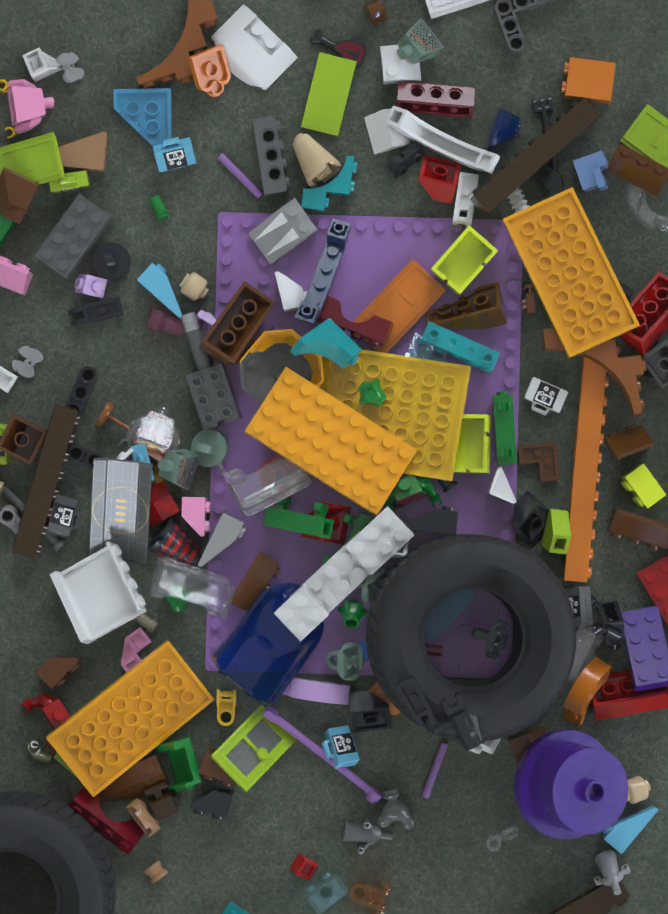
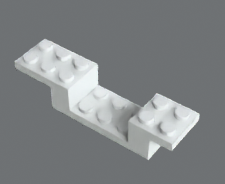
M387 506L290 595L289 599L274 614L301 642L370 574L372 575L407 543L414 536V533Z

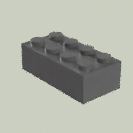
M78 194L35 254V257L69 280L112 217Z

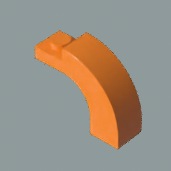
M595 657L584 668L565 700L563 706L566 708L563 715L565 719L578 727L583 723L593 696L608 681L612 666Z

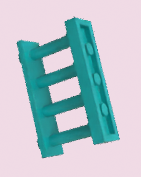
M430 321L420 340L422 344L487 373L493 371L500 355L495 350Z

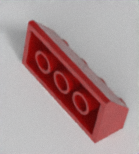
M660 272L652 278L630 303L640 326L619 335L630 348L642 355H645L668 329V277Z
M630 669L612 672L609 674L608 681L598 689L591 700L595 721L668 708V686L634 692Z

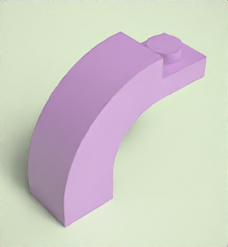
M282 675L280 694L309 701L348 705V693H350L351 686Z

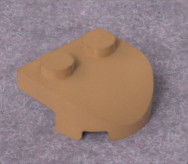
M136 798L127 804L125 808L148 838L161 829L159 821L157 822L154 815H150L146 810L148 809L146 804L142 800Z

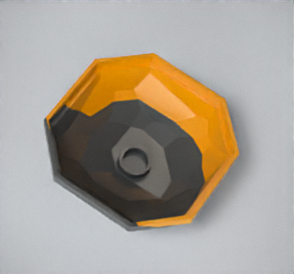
M292 329L264 331L239 361L242 389L261 405L285 367H288L317 387L324 382L321 355L303 353L295 357L290 352L301 338Z

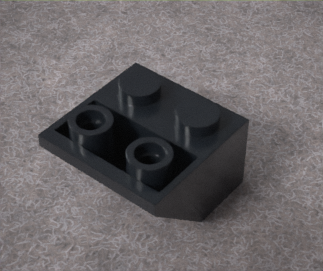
M215 786L193 799L189 809H193V813L204 815V813L212 814L211 817L223 820V817L227 818L234 791Z

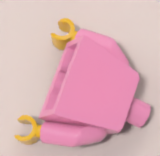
M4 79L0 80V84H6L4 88H0V91L8 94L12 126H15V128L6 127L4 130H12V135L7 137L10 139L15 138L17 133L22 134L32 130L41 122V118L46 115L45 109L54 108L53 97L43 98L42 89L37 88L35 84L25 79L10 80L9 82Z

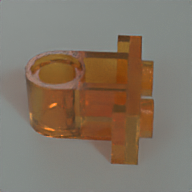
M381 877L380 884H383L382 887L362 881L354 882L350 887V897L356 903L376 909L371 911L370 914H383L386 906L383 903L384 897H388L391 890V885H388L389 879ZM356 888H363L365 893L363 896L358 897L354 894V890Z

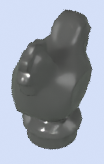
M398 788L383 790L382 797L387 802L382 808L381 815L377 818V823L380 827H387L392 821H401L404 825L403 828L410 830L414 827L415 819H412V815L409 814L408 806L397 799L400 796Z

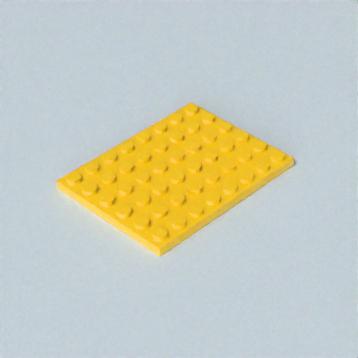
M362 350L358 355L359 360L353 366L348 365L342 369L332 360L322 356L324 382L319 386L320 389L417 450L403 474L453 481L471 366ZM378 378L382 390L387 395L385 401L378 408L371 404H360V391L358 388L364 380L371 382Z

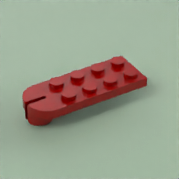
M667 555L639 571L636 575L655 606L659 607V612L668 626Z

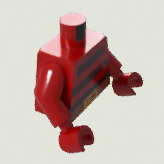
M48 693L37 696L32 700L27 699L20 705V707L25 706L27 708L24 712L25 714H28L37 707L52 731L70 718L59 698L52 697ZM49 742L45 745L46 747H52V751L50 752V754L56 752V750Z

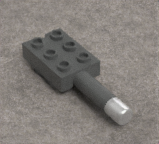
M195 312L182 315L181 320L198 369L197 372L186 375L203 430L221 425V420L228 423L242 418L224 363L212 366L209 354L199 348L203 336Z

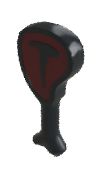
M320 29L316 30L315 36L310 38L312 45L322 44L339 54L341 58L357 61L355 69L360 67L365 59L366 47L358 41L343 40L333 42L323 37Z

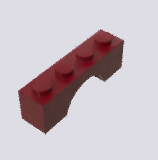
M327 296L321 315L316 321L321 324L330 318L343 332L344 330L348 331L352 337L359 340L365 338L369 340V344L379 347V345L385 347L394 326L391 321L373 315L365 322H351L342 315L340 301L330 296Z
M83 786L69 807L74 810L75 814L78 813L85 818L104 839L109 840L119 850L129 855L144 835L143 830L131 819L126 822H116L109 819L100 808V796L97 794L93 797Z

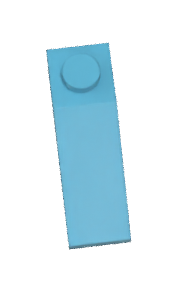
M151 263L137 281L181 319L182 312L169 279L165 275L166 270L159 263L156 266Z
M653 805L616 821L602 832L604 834L602 838L622 854L657 813L658 809Z

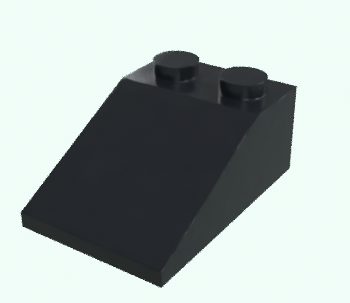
M442 506V510L437 509L403 523L410 530L456 535L458 512L454 511L455 507Z

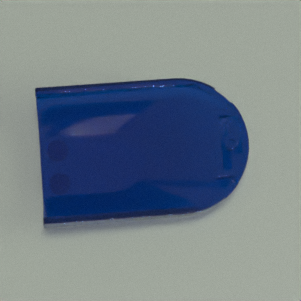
M279 583L262 591L212 656L213 662L222 675L246 695L268 706L276 704L318 645L324 630V623L322 621L300 642L274 614L289 599L290 595L301 586L295 583Z

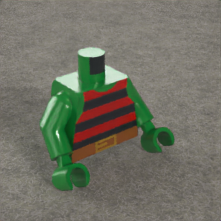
M409 475L397 482L384 503V509L388 506L394 512L427 496H430L429 499L433 508H436L435 502H440L441 505L443 502L440 494L436 493L435 488L427 477Z

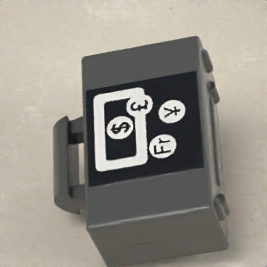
M58 494L56 500L52 499L51 507H53L51 517L47 519L46 525H48L46 533L66 539L69 537L71 529H78L81 513L75 511L78 500ZM74 515H77V516H76L75 523H74V526H73L72 523H73Z
M590 586L565 588L564 590L573 609L576 627L592 625Z

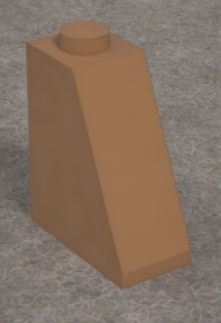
M101 132L60 146L59 152L63 169L105 173L108 133Z

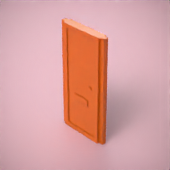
M412 259L353 322H365L373 315L391 321L394 326L385 347L382 345L376 347L369 344L377 352L387 353L446 290Z

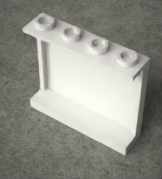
M106 542V547L62 572L55 571L50 574L81 643L89 644L146 612L144 607L146 605L145 600L138 594L136 590L138 588L137 583L128 573L130 571L129 566L120 556L122 554L121 549L117 544Z

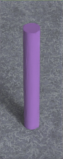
M223 153L217 158L258 199L263 195Z
M441 742L421 795L424 798L428 799L448 747L446 743Z

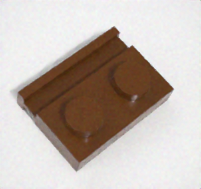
M533 284L523 287L526 295L520 301L521 312L525 311V316L533 315L536 312L534 293H531L534 287Z

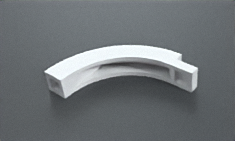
M393 106L385 121L387 125L418 144L474 170L492 174L499 161L500 156L458 140L427 124L408 110Z

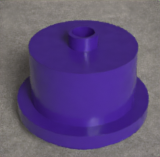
M560 729L540 736L526 749L516 769L514 795L522 817L534 830L556 839H573L585 834H595L604 831L617 821L626 805L628 781L624 768L618 759L607 752L596 739L583 732Z

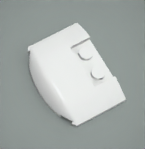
M244 4L211 36L215 46L218 44L223 45L230 72L246 84L262 87V90H267L298 58Z

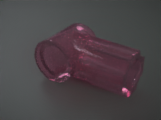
M151 309L146 325L147 328L155 329L159 332H168L180 337L183 336L185 329L181 319L169 316L165 312Z

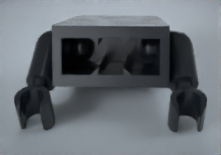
M591 594V606L595 605V609L600 614V621L591 625L594 628L592 632L596 636L603 633L606 646H609L611 650H617L620 648V644L625 643L624 620L618 601L598 602L594 595Z

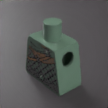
M421 18L397 42L400 48L397 53L401 59L408 58L412 64H416L433 58L444 46Z
M187 449L168 450L164 459L158 462V468L160 469L158 474L160 477L189 490L201 456Z

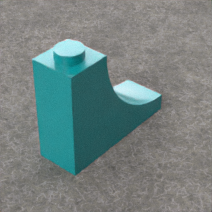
M330 318L301 337L290 350L295 357L303 353H314L324 356L338 364L342 369L348 365L353 366L359 360L358 355L362 351Z

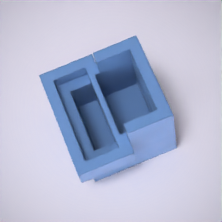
M602 150L573 161L583 191L589 192L597 188L601 191L609 189L603 170L607 169L609 164Z

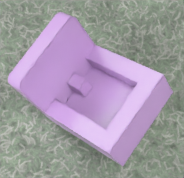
M79 274L75 280V293L103 298L107 279Z
M200 310L196 318L204 339L216 319L211 313Z

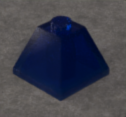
M499 108L486 150L491 151L514 139L515 134L519 135L522 124L519 123L520 117Z

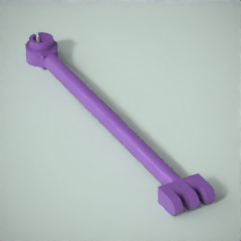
M271 706L265 708L264 716L272 723L276 722L334 767L333 758L327 759L321 747L279 716V712ZM340 767L336 769L367 794L365 797L369 802L374 804L382 798L383 795L380 791L370 784L368 785L348 768Z

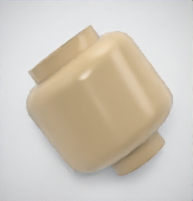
M195 272L187 273L179 285L181 293L193 301H196L199 297L203 299L209 290L206 288L207 280Z
M640 776L627 780V801L629 803L635 804L648 798L651 788L647 780Z

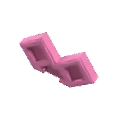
M142 627L132 632L124 640L121 666L125 672H128L141 661L137 653L152 642Z

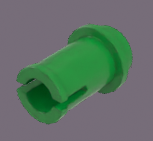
M160 195L149 199L156 213L155 218L162 221L169 217V210H166Z

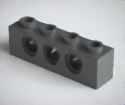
M275 115L252 119L264 196L286 194L287 188H290L289 177L284 176L287 164L286 158L281 157L284 145L283 139L278 138V132H281L280 120H276ZM266 133H272L274 139L267 142L263 139V136ZM268 152H275L277 158L273 161L266 158ZM277 170L280 173V177L275 180L269 177L270 172Z

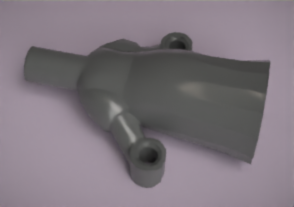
M364 819L363 824L347 820L343 823L341 841L364 842L357 846L359 854H363L369 845L375 844L379 839H393V833L381 831L377 825L371 824L369 819Z

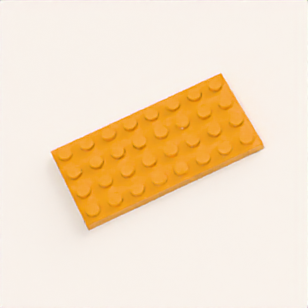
M573 187L503 218L502 221L568 358L640 326Z
M285 367L244 431L375 516L379 513L417 452L415 448L288 367Z
M166 640L45 738L89 793L95 797L214 701V698L173 645Z

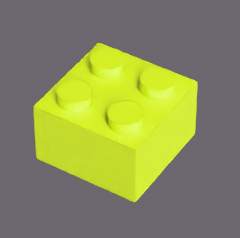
M644 463L638 464L621 477L623 480L621 485L627 492L631 491L634 495L632 500L638 508L648 509L666 496V493Z

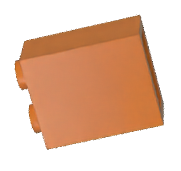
M570 57L568 62H565L563 74H567L566 81H562L561 93H564V98L574 100L586 98L589 102L609 104L612 97L616 63Z

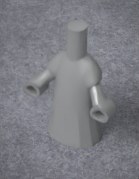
M614 851L601 852L595 857V863L604 878L596 876L593 880L597 886L602 884L611 886L614 895L621 894V889L618 883L631 870L625 864L621 866L622 870L619 871L617 856Z

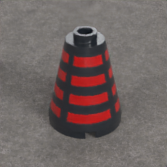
M168 517L159 526L160 530L156 534L155 532L148 545V550L191 567L194 564L198 565L202 557V550Z

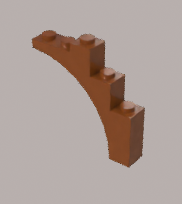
M188 0L186 25L179 42L161 64L151 71L136 77L139 87H144V89L155 86V82L162 81V83L173 80V76L177 77L178 83L186 84L193 81L188 57L191 54L195 55L207 49L200 27L210 28L215 26V22H218L211 0Z
M543 329L541 334L544 352H566L555 329ZM615 339L608 340L578 354L600 365L615 379L628 401L632 417L642 414L644 402L639 397L641 383L637 378L643 376V372L646 371L645 360H641V355L618 358L620 356L619 344L615 343Z

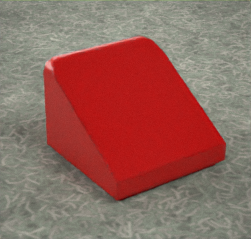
M298 853L290 866V870L309 881L319 864Z

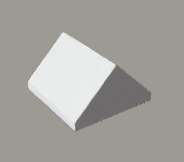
M383 109L364 117L374 155L408 146L411 143L408 137L385 123L391 109Z

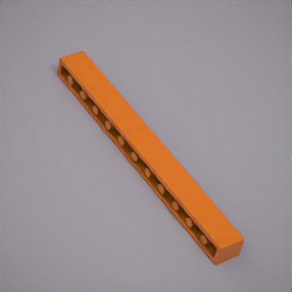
M585 357L582 358L569 502L571 539L568 552L565 554L563 580L587 582L588 579H591L592 567H589V559H593V548H590L591 540L595 538V529H592L593 521H596L597 510H594V502H598L599 491H596V483L600 482V472L597 471L598 464H601L602 453L599 452V446L603 445L604 440L601 426L605 425V414L602 413L603 407L607 405V395H604V390L608 388L609 376H606V370Z

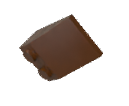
M636 423L626 426V431L619 433L618 430L607 434L608 438L604 439L612 460L621 459L655 446L642 425L637 426Z

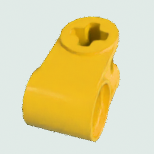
M217 689V720L222 726H229L235 720L236 689H233V691ZM222 697H231V699H223ZM223 712L231 714L230 722L226 723L221 720Z

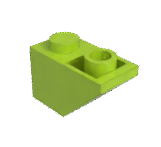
M549 509L541 545L549 553L567 554L571 539L569 512L567 510Z

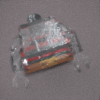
M160 406L156 413L149 411L147 416L141 415L134 420L125 434L126 438L120 441L119 446H121L123 441H127L129 446L126 450L131 447L130 441L133 439L132 443L137 445L145 443L146 448L166 455L168 450H178L180 437L177 428L174 426L175 421L167 417L169 410Z

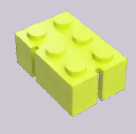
M469 225L430 271L442 282L446 279L448 281L446 285L459 296L484 268L482 263L486 266L498 250Z
M463 414L454 473L490 474L491 437L487 436V433L491 434L490 415Z

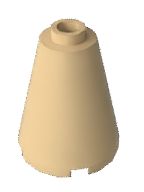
M300 133L294 137L292 146L307 184L311 188L317 187V183L320 181L326 183L338 173V166H341L340 162L310 135Z

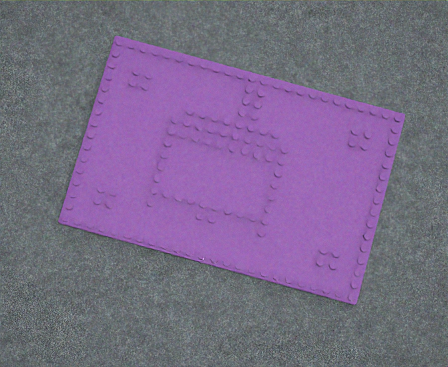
M220 212L218 214L215 319H218L244 281L276 302L252 338L255 341L264 331H269L272 325L278 327L279 330L292 329L301 337L320 325L318 322L312 325L296 320L297 310L284 313L275 272L279 271L300 285L303 292H308L325 248L327 232L333 218L351 223L346 249L328 296L340 301L342 315L347 320L353 322L412 259L444 287L446 291L387 353L471 366L464 414H486L491 416V434L487 433V436L491 437L490 474L454 473L453 480L457 484L445 493L437 480L428 478L436 493L440 494L443 504L435 502L436 508H433L429 499L430 496H427L395 510L394 513L402 522L437 509L442 510V506L455 507L454 511L458 512L456 534L487 535L515 543V530L512 528L514 504L487 494L495 471L499 467H502L515 499L517 490V464L496 465L492 396H496V392L508 391V395H513L517 456L522 260L503 221L472 219L471 227L494 246L498 252L486 266L482 263L484 268L458 296L446 285L448 282L446 279L442 282L430 271L467 228L465 227L466 225L458 224V226L452 225L453 218L307 214L317 228V232L270 265L248 233L273 213ZM499 282L506 309L507 324L489 329H448L499 352L500 355L493 371L487 373L420 343L426 329L427 313L444 304L451 305L459 301L458 297L462 295L467 297L475 293L474 289ZM344 330V333L362 350L377 352L363 338L361 340L351 336L350 332ZM214 358V366L223 363L221 360ZM240 364L225 365L242 418L228 423L221 420V425L212 427V430H217L225 436L229 450L223 463L211 467L209 541L223 513H227L245 522L244 527L247 529L242 538L238 537L234 543L208 562L205 669L207 671L339 674L338 670L328 667L326 663L327 654L334 650H340L347 642L359 644L366 640L368 614L361 619L357 628L352 629L344 625L343 617L338 612V607L343 606L345 600L355 599L358 602H363V608L368 610L369 613L371 603L369 604L362 599V589L357 586L301 642L274 612L325 564L322 562L325 554L333 556L346 544L354 526L348 523L345 543L342 545L301 537L302 533L263 525L267 506L277 508L276 499L278 495L268 492L263 487L260 481V469L265 461L281 455L244 432L261 404L242 389ZM297 465L298 482L293 490L283 494V496L291 497V503L287 509L289 511L309 514L314 510L315 502H327L351 507L350 514L356 518L359 517L361 511L376 517ZM282 470L274 473L277 481L285 477L282 474ZM402 474L400 479L409 476V474ZM384 505L382 506L377 515H379L384 510ZM411 530L414 536L409 540L407 553L428 541L444 536H453V534ZM261 551L279 562L278 567L281 570L276 578L271 577L268 582L271 586L265 595L261 594L258 598L261 602L256 611L251 610L248 613L229 601ZM390 557L380 568L389 571L400 559ZM474 589V600L437 639H424L428 658L442 677L487 679L492 677L503 668L512 653L513 620L511 614L503 602L495 595L486 590ZM501 619L509 623L507 627L510 628V637L506 649L501 650L499 653L501 656L495 660L486 657V642L472 637L471 634L473 627L490 630L492 625ZM334 655L333 659L334 662L337 664L338 657ZM364 656L363 668L359 670L358 674L374 675L369 660L366 661Z

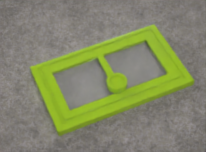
M262 704L211 755V758L245 793L296 741L289 732L276 722L272 723L264 716L265 707Z

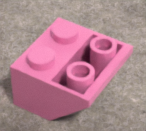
M0 256L1 287L25 295L33 274L27 266L17 263L15 266L12 264V261Z
M182 497V517L200 536H206V532H210V521H207V513L211 511V501H207L206 497Z

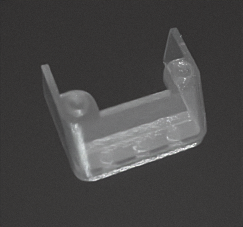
M279 454L278 459L247 475H244L241 469H233L226 472L221 461L218 462L219 468L237 504L246 516L254 515L308 487L312 482L311 475Z
M161 556L157 558L149 588L152 597L162 599L163 596L170 595L204 606L207 609V613L218 616L220 614L221 619L224 620L235 593L231 579Z

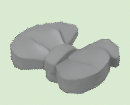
M73 52L62 53L56 58V62L63 66L65 71L63 79L67 83L75 82L78 79L81 80L84 76L82 68H74V63L79 58Z
M22 346L18 351L26 359L24 362L13 360L12 367L14 371L18 370V373L22 376L32 378L35 375L34 366L43 360V355L36 349Z

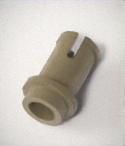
M144 613L133 619V621L147 629L146 632L150 631L151 633L159 624L156 622V619L153 620Z

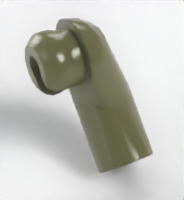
M31 741L28 745V751L32 759L50 764L52 755L43 753L38 741Z

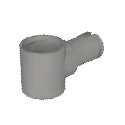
M5 505L0 511V522L11 528L16 535L21 519L18 516L16 507ZM10 511L13 514V518L7 519L3 513Z

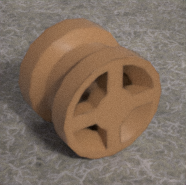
M159 860L143 871L146 875H149L152 884L168 873L166 869L161 867Z

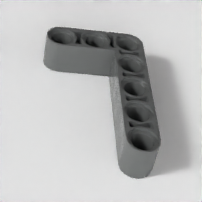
M498 0L496 2L494 14L509 53L519 54L525 45L516 14L557 0H525V6H518L516 0ZM499 5H506L508 11L505 13L498 10ZM512 23L514 29L508 31L505 29L504 24ZM516 40L520 43L521 47L514 49L510 43Z

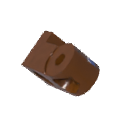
M373 0L364 5L363 11L373 27L388 19L385 13L387 12L381 0Z

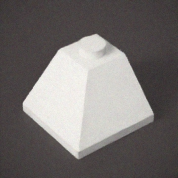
M398 45L380 46L383 85L397 84L398 81H421L420 62L412 64L408 58L401 59L397 53L398 49H400Z
M279 271L275 272L284 313L298 310L300 302L304 301L307 291L303 292L300 285Z

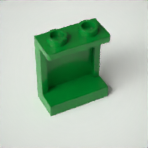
M189 737L169 740L155 747L157 753L167 751L175 783L168 785V790L174 789L175 792L187 791L196 788L195 784L202 782Z

